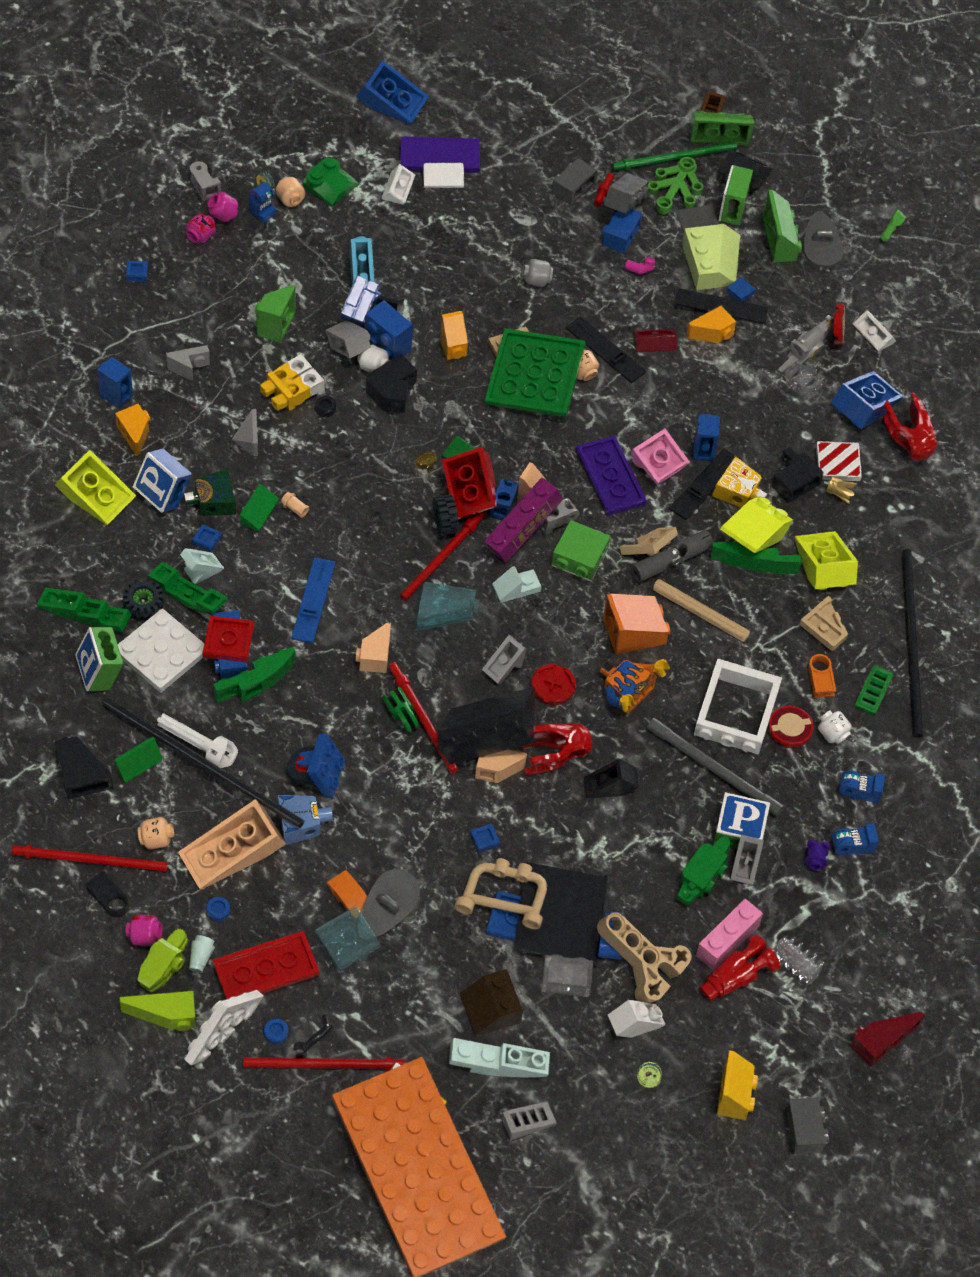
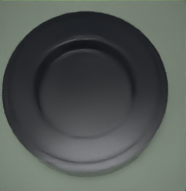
M329 396L318 398L315 403L316 413L322 417L334 415L336 412V401Z

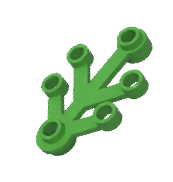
M683 157L676 166L656 169L655 179L657 182L650 181L647 188H650L649 194L654 195L659 192V189L670 187L665 196L657 199L656 210L659 214L666 215L671 211L672 200L678 190H680L684 197V207L693 208L695 206L696 198L691 193L701 195L703 184L699 182L695 175L697 165L694 159ZM678 173L677 177L666 179L667 175ZM686 176L692 184L691 193L684 181Z

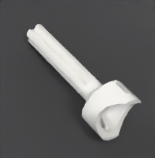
M164 713L157 719L158 726L206 752L205 759L220 768L228 767L235 761L238 749L232 741L223 736H219L212 741Z

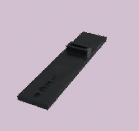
M682 288L678 289L676 299L677 306L700 310V312L704 313L722 306L733 318L760 324L766 323L768 307Z
M581 316L566 326L570 333L579 340H584L589 349L631 384L646 373L645 369Z
M723 448L669 507V510L687 520L714 491L716 484L737 456Z

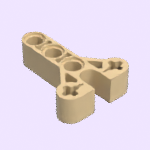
M611 913L602 918L597 924L598 933L632 965L637 986L635 990L637 1001L653 1003L659 1000L670 988V985L658 974V968L672 979L680 975L691 961V953L688 948L681 945L674 948L654 946L620 913ZM609 921L613 923L614 930L610 928ZM626 938L631 941V947L627 944ZM643 954L648 957L649 963L645 962Z

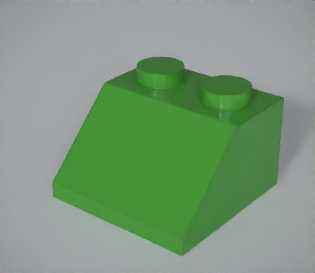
M290 285L264 294L261 302H257L255 307V313L257 314L255 321L257 336L281 343L296 313V286Z

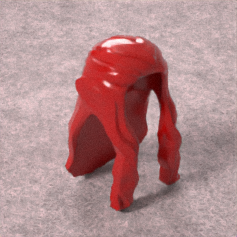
M910 393L909 413L915 426L912 429L899 423L887 400L883 406L887 413L883 416V422L892 440L906 449L910 459L916 461L928 459L937 448V440L930 417L920 399L914 393ZM899 434L904 436L907 439V441L900 438Z
M577 723L534 726V743L520 746V748L547 746L560 749L561 751L529 758L531 765L537 766L525 768L524 773L532 775L554 771L572 758L585 757L592 749V738L588 728Z

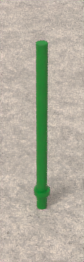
M736 142L633 160L623 159L621 162L612 163L613 171L622 169L628 171L633 167L674 161L683 157L691 158L736 150L737 144Z

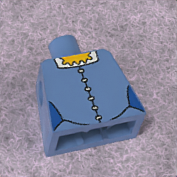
M278 795L279 805L305 821L303 826L298 828L280 816L282 835L286 845L319 836L320 822L333 821L331 807L318 809L315 796Z

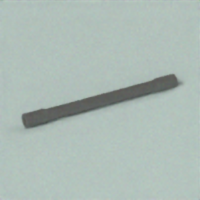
M656 718L649 722L647 726L649 731L668 741L748 797L769 802L768 812L776 817L782 812L784 805L771 796L764 794L674 733L668 726Z

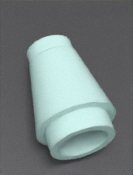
M200 935L195 937L191 944L189 970L196 973L203 972L215 949L213 939Z

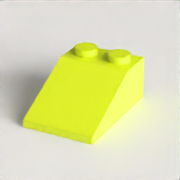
M91 450L55 484L70 501L105 525H108L136 497Z
M758 496L749 500L722 525L720 530L752 552L757 553L782 541L793 519L784 510L772 506L768 499Z
M836 531L795 536V543L799 555H801V561L807 578L815 589L825 590L830 587H847L848 585L856 584L858 561Z

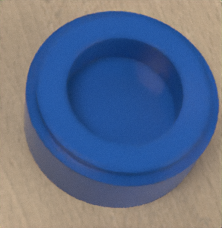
M223 897L210 899L206 905L207 916L215 922L224 921L230 914L229 902Z
M281 1019L268 1021L264 1027L265 1039L274 1045L285 1042L288 1038V1025Z

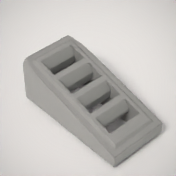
M548 1102L511 1109L502 1113V1121L510 1141L556 1125ZM544 1110L547 1120L543 1121L539 1111ZM535 1113V1116L538 1121L536 1123H534L531 1117V1114ZM526 1116L529 1124L525 1125L522 1117ZM517 1119L520 1126L516 1127L513 1120Z

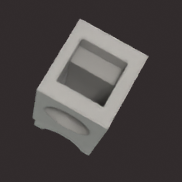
M198 161L191 164V182L203 201L210 199L213 194L221 192L220 180L218 177L211 178L205 163Z
M563 499L539 528L544 535L550 534L554 528L569 524L570 520H576L579 516V511L570 499Z

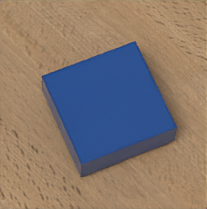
M127 261L126 281L147 282L148 261Z
M741 277L729 285L726 292L737 301L744 302L755 294L756 289Z
M202 524L193 537L192 544L212 552L221 539L222 532Z
M492 823L470 830V836L478 853L500 847V841Z

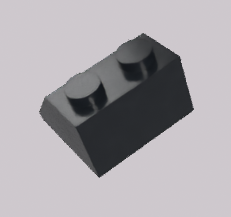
M729 150L719 172L724 174V179L728 180L732 165L753 170L749 189L751 191L752 188L759 189L773 168L740 152Z

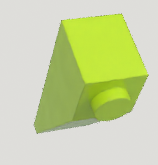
M193 991L120 997L122 1013L170 1030L188 1031L191 1028H196Z

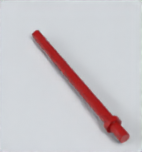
M28 844L26 847L12 846V855L25 856L26 859L37 857L167 872L168 862L33 848L32 845Z
M386 1057V1059L243 1058V1067L386 1069L387 1072L394 1067L396 1062L404 1065L405 1059H391V1057Z

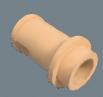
M287 492L281 500L284 508L288 507L299 515L300 518H303L309 511L310 507L297 499L294 493Z

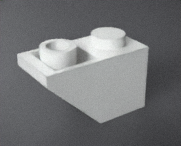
M627 1000L608 1014L617 1036L631 1038L665 1026L661 1009L652 1003Z

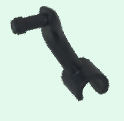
M327 1014L322 1015L325 1025L305 1043H295L294 1050H303L302 1053L296 1054V1058H306L308 1049L332 1029L333 1025L329 1023Z

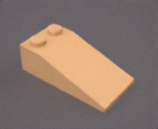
M255 799L178 853L199 889L202 890L268 857L286 845V842L265 808Z

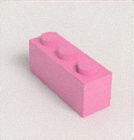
M744 899L699 943L696 957L714 971L759 927L763 913L747 899Z

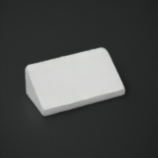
M424 163V188H464L463 163Z
M401 164L395 167L390 174L382 199L405 204L415 174Z
M868 310L852 323L878 352L896 342L895 338Z

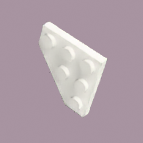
M255 990L249 993L245 992L236 997L233 996L224 1001H218L211 1010L212 1015L209 1020L205 1021L200 1027L199 1031L201 1033L198 1038L189 1045V1052L184 1060L190 1065H194L211 1055L209 1050L217 1046L218 1043L222 1044L235 1032L233 1026H237L242 1020L246 1021L253 1014L264 995Z

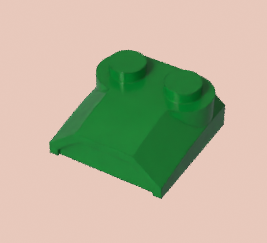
M335 158L323 159L307 173L303 180L304 189L332 208L355 187L359 186V183L340 168V163Z

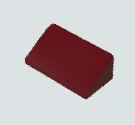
M674 329L633 331L637 352L677 350L678 336Z

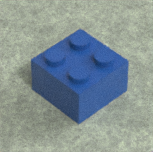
M384 300L366 313L365 329L370 334V345L387 351L389 360L394 359L400 354L405 356L412 350L413 323Z

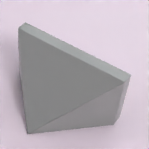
M256 409L250 411L232 438L235 443L253 456H258Z

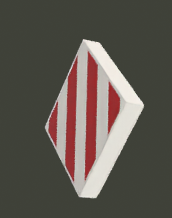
M817 441V465L824 472L822 480H831L832 477L843 481H861L859 443Z

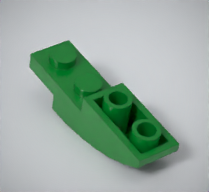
M295 648L281 649L275 654L259 657L252 661L251 671H243L237 676L228 679L224 678L213 684L214 697L217 703L235 696H239L241 702H244L275 685L294 665Z

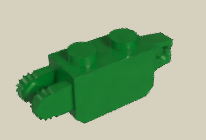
M722 836L718 838L713 846L709 843L700 846L682 870L680 879L681 889L677 895L679 902L689 906L696 898L701 900L705 893L708 895L715 887L716 882L714 881L718 876L722 878L728 869L726 862L731 846V841L728 837Z

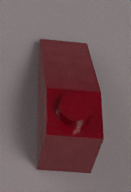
M917 1012L871 1022L865 1028L861 1026L853 1033V1041L850 1047L872 1067L921 1025L925 1014Z

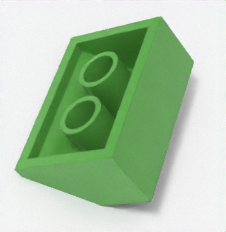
M693 112L690 142L709 144L736 142L737 145L749 146L754 119L752 115L742 113Z
M768 190L763 220L773 262L797 261L798 253L802 251V244L797 238L798 227L794 225V211L790 209L787 200L775 191Z

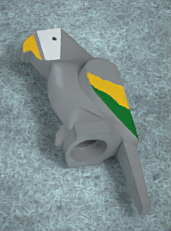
M830 315L826 316L825 320L810 331L803 332L797 340L791 341V350L787 356L789 359L778 369V372L783 373L796 364L800 366L819 353L824 347V338L833 329L834 318Z

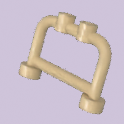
M498 858L495 864L482 863L473 868L463 897H458L454 906L456 911L462 914H471L474 905L478 904L523 914L522 924L530 929L540 928L543 918L539 914L547 892V883L541 875L531 872L532 867L530 865L520 863L518 869L509 867V861ZM484 872H490L500 878L508 876L520 882L526 883L531 881L536 883L538 889L532 907L474 894L479 876Z

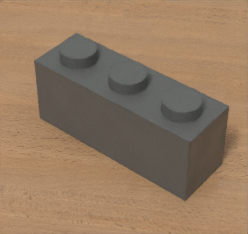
M626 173L609 187L604 205L626 214L631 209H634L637 204H640L643 199L647 198L650 188H647L649 181Z

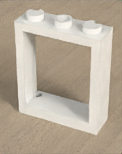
M717 659L696 723L694 735L702 737L704 740H712L727 747L732 746L745 752L748 751L759 755L782 677ZM718 679L770 694L757 735L705 720Z

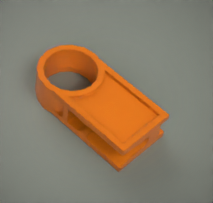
M816 654L811 657L808 665L813 697H835L836 687L831 660L823 654ZM814 662H822L827 666V669L820 671L815 669L812 664Z

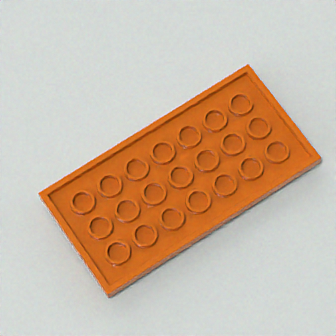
M423 1057L332 1094L331 1098L412 1277H422L506 1239V1235Z

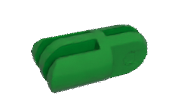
M398 687L397 691L403 703H401L393 690L389 692V695L396 706L395 708L386 695H383L381 699L393 718L399 720L407 732H412L406 718H409L415 729L419 727L418 721L413 714L414 707L402 688Z

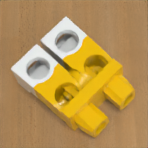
M300 354L276 370L267 373V380L260 384V392L264 397H268L273 393L276 395L271 398V404L276 411L285 407L291 411L315 394L320 396L325 393L324 379Z

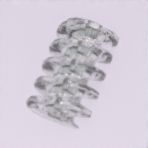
M785 936L776 944L773 951L776 956H779L780 964L785 963L787 970L793 968L792 974L794 976L800 975L799 980L801 982L807 981L806 986H808L820 974L825 963L822 961L816 965L817 956L808 957L810 949L802 952V942L795 946L796 937L794 936L788 940L787 936Z

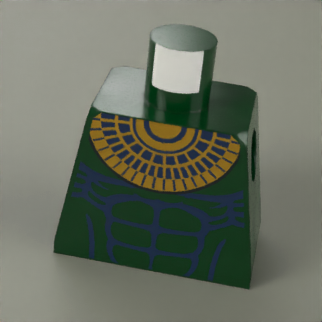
M228 469L197 478L195 480V491L184 493L185 505L198 504L202 516L236 515V501Z

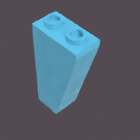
M359 236L351 239L350 268L352 285L356 276L374 282L372 238Z

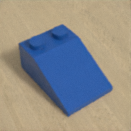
M383 60L373 70L356 95V98L370 109L409 125L413 122L429 97Z
M872 371L843 383L831 403L838 412L845 414L855 426L862 429L873 424L886 413L883 406L887 400L891 407H894L904 396L877 373Z

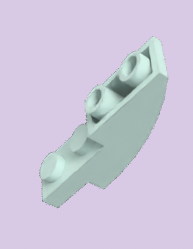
M453 1038L450 1046L449 1064L470 1068L471 1073L521 1078L546 1077L549 1070L550 1052L505 1043L498 1047Z

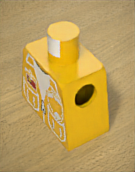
M735 457L716 484L712 496L742 508L750 499L758 496L766 498L767 493L758 489L762 477L739 458Z

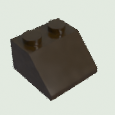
M507 969L484 975L460 992L475 1037L521 1023L523 1009Z

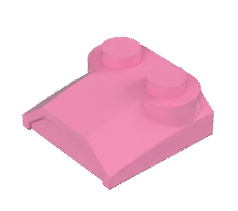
M666 429L655 434L631 451L634 464L639 468H643L656 484L664 482L690 463Z

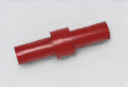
M607 173L604 181L600 183L597 189L598 194L594 200L596 206H601L604 198L607 196L609 187L614 179L612 173Z

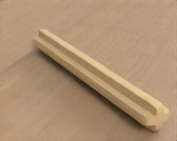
M661 579L655 582L653 590L742 642H745L749 637L750 631Z

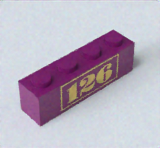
M541 477L484 541L489 550L507 563L561 503L563 498L559 490Z

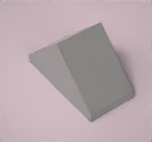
M741 835L730 880L753 885L764 840Z

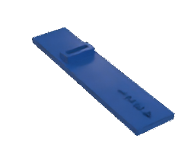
M314 557L291 640L313 644L336 561Z

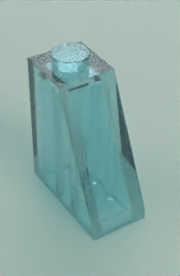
M424 582L416 630L422 631L471 621L473 613L478 612L480 599H476L477 590Z

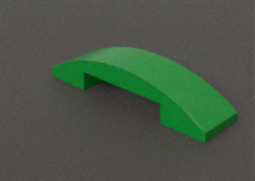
M161 562L148 575V578L153 580L154 584L158 583L163 592L171 598L201 613L214 614L228 600L225 595L212 588L206 591L180 576L177 569L164 562Z

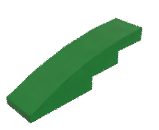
M713 542L710 552L711 559L728 565L775 574H799L802 563L801 555H779L778 548H765L754 553L739 542Z
M45 588L37 603L38 608L58 616L95 627H112L114 631L119 632L124 631L132 615L129 609L109 607L107 601L88 599L82 592Z

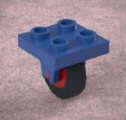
M319 734L315 746L302 747L291 755L287 763V771L290 778L297 784L306 786L315 783L325 798H333L335 789L339 785V776L344 768L345 759L328 734Z

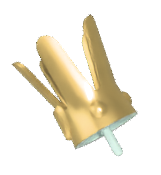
M832 477L830 483L824 482L828 485V493L837 495L848 504L850 503L848 499L854 495V492L847 488H853L858 484Z

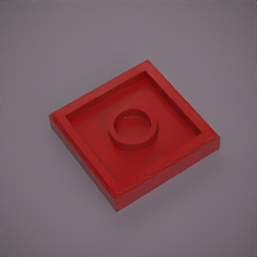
M210 616L202 653L203 657L248 663L255 622Z

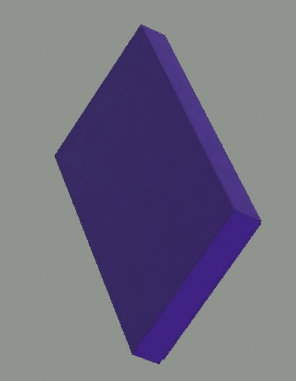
M401 136L400 164L409 171H423L424 163H463L464 172L480 173V139Z
M616 436L576 446L575 451L606 516L647 504L643 491Z

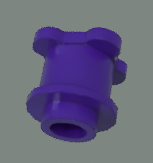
M809 840L805 851L808 854L804 860L805 864L812 870H821L828 865L826 856H828L830 844Z

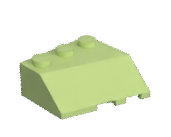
M725 224L685 228L682 246L696 290L728 287L736 281L740 234Z

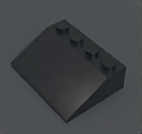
M530 687L450 709L439 731L438 747L449 764L534 743L535 688Z

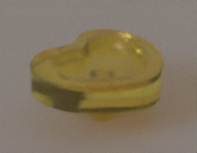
M427 452L416 458L415 463L417 466L427 464V467H431V464L437 461V456L435 452Z

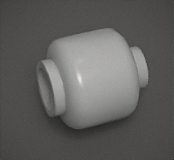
M531 259L528 264L523 265L522 276L525 277V282L528 285L544 287L552 280L553 268L550 267L547 261Z

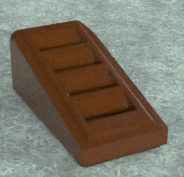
M707 91L701 111L708 113L722 112L726 96ZM708 103H713V104H716V105H719V106H718V107H717V106H713V105H710V104H708ZM706 108L716 110L717 112L707 110Z

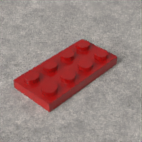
M304 931L212 960L226 1000L255 990L264 994L317 977L320 974Z

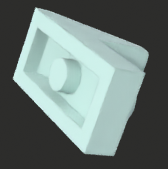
M185 548L180 554L186 565L184 571L194 584L224 569L211 552Z
M513 566L492 583L500 603L541 591V584L534 569L518 574L515 566Z

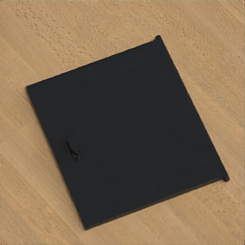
M526 862V864L532 867L531 872L541 875L546 880L547 892L539 914L543 918L539 929L527 928L522 924L524 915H518L514 950L589 964L596 968L600 943L597 924L603 918L608 876L604 875L602 877ZM531 881L523 882L520 904L526 906L530 904L532 907L538 889L536 883Z

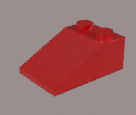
M482 447L442 460L449 494L454 498L459 519L497 507L490 455Z

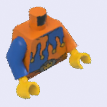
M661 659L655 664H641L624 660L617 668L606 662L602 666L600 673L607 677L604 693L608 704L611 707L621 708L626 714H629L654 689L656 675L658 674L660 677L666 675L664 670L670 669L667 661Z

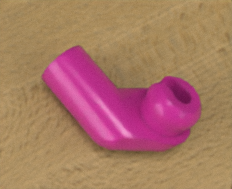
M647 257L644 263L640 264L627 260L624 269L637 274H644L655 268V260Z

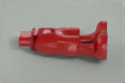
M754 934L749 937L746 949L742 952L737 950L722 962L723 964L717 967L710 976L706 977V982L699 986L700 991L710 1002L717 997L722 998L739 987L748 985L758 978L757 971L763 968L773 973L781 969L776 954L771 948L766 949V942L760 936ZM755 955H756V956H759L757 959H755V960H754L753 962H751V963L746 962L747 960H749L751 957H753V956H755Z

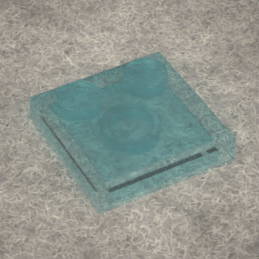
M357 906L315 930L339 971L381 947L380 942Z

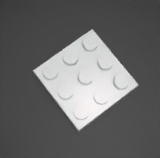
M162 608L121 641L118 647L122 660L156 690L162 693L203 658L204 643Z

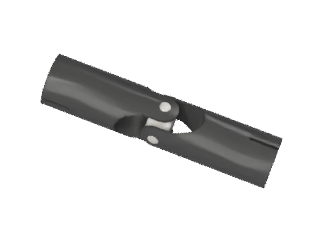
M703 530L676 543L665 551L631 565L632 575L637 582L641 583L665 571L670 565H677L710 549L713 539L707 530ZM679 551L683 554L681 558L679 557Z

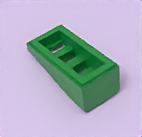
M874 665L854 707L875 716L894 674ZM867 691L877 695L878 697L867 693ZM863 698L874 702L875 705L863 701Z

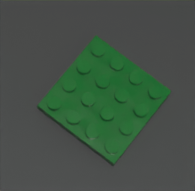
M505 328L486 393L485 404L567 418L586 342L584 340Z

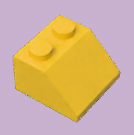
M730 1050L723 1069L717 1115L746 1120L748 1112H753L755 1098L751 1097V1092L756 1090L758 1076L754 1075L755 1066Z

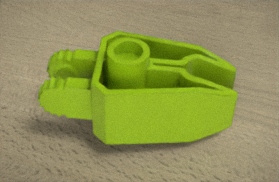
M181 928L175 929L167 940L161 938L152 945L149 955L140 968L138 976L140 986L152 993L163 987L172 975L181 969L185 961L182 952L189 941L184 930H181Z

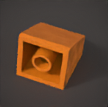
M607 594L603 621L616 655L661 646L667 643L670 627L668 622H665L663 619L662 605L657 603L655 596Z

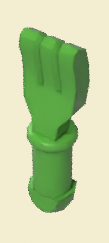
M899 209L895 210L890 223L880 236L884 242L890 239L896 227L900 226L906 218Z

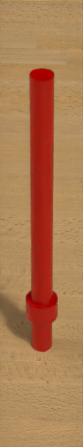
M485 511L476 513L472 519H468L462 525V529L400 594L401 599L407 601L468 534H472L478 528L477 525L486 516Z
M396 662L391 663L389 669L396 679L397 687L402 688L411 702L414 712L451 774L456 773L459 770L457 765H450L438 749L439 735L411 689V682L406 675H403Z

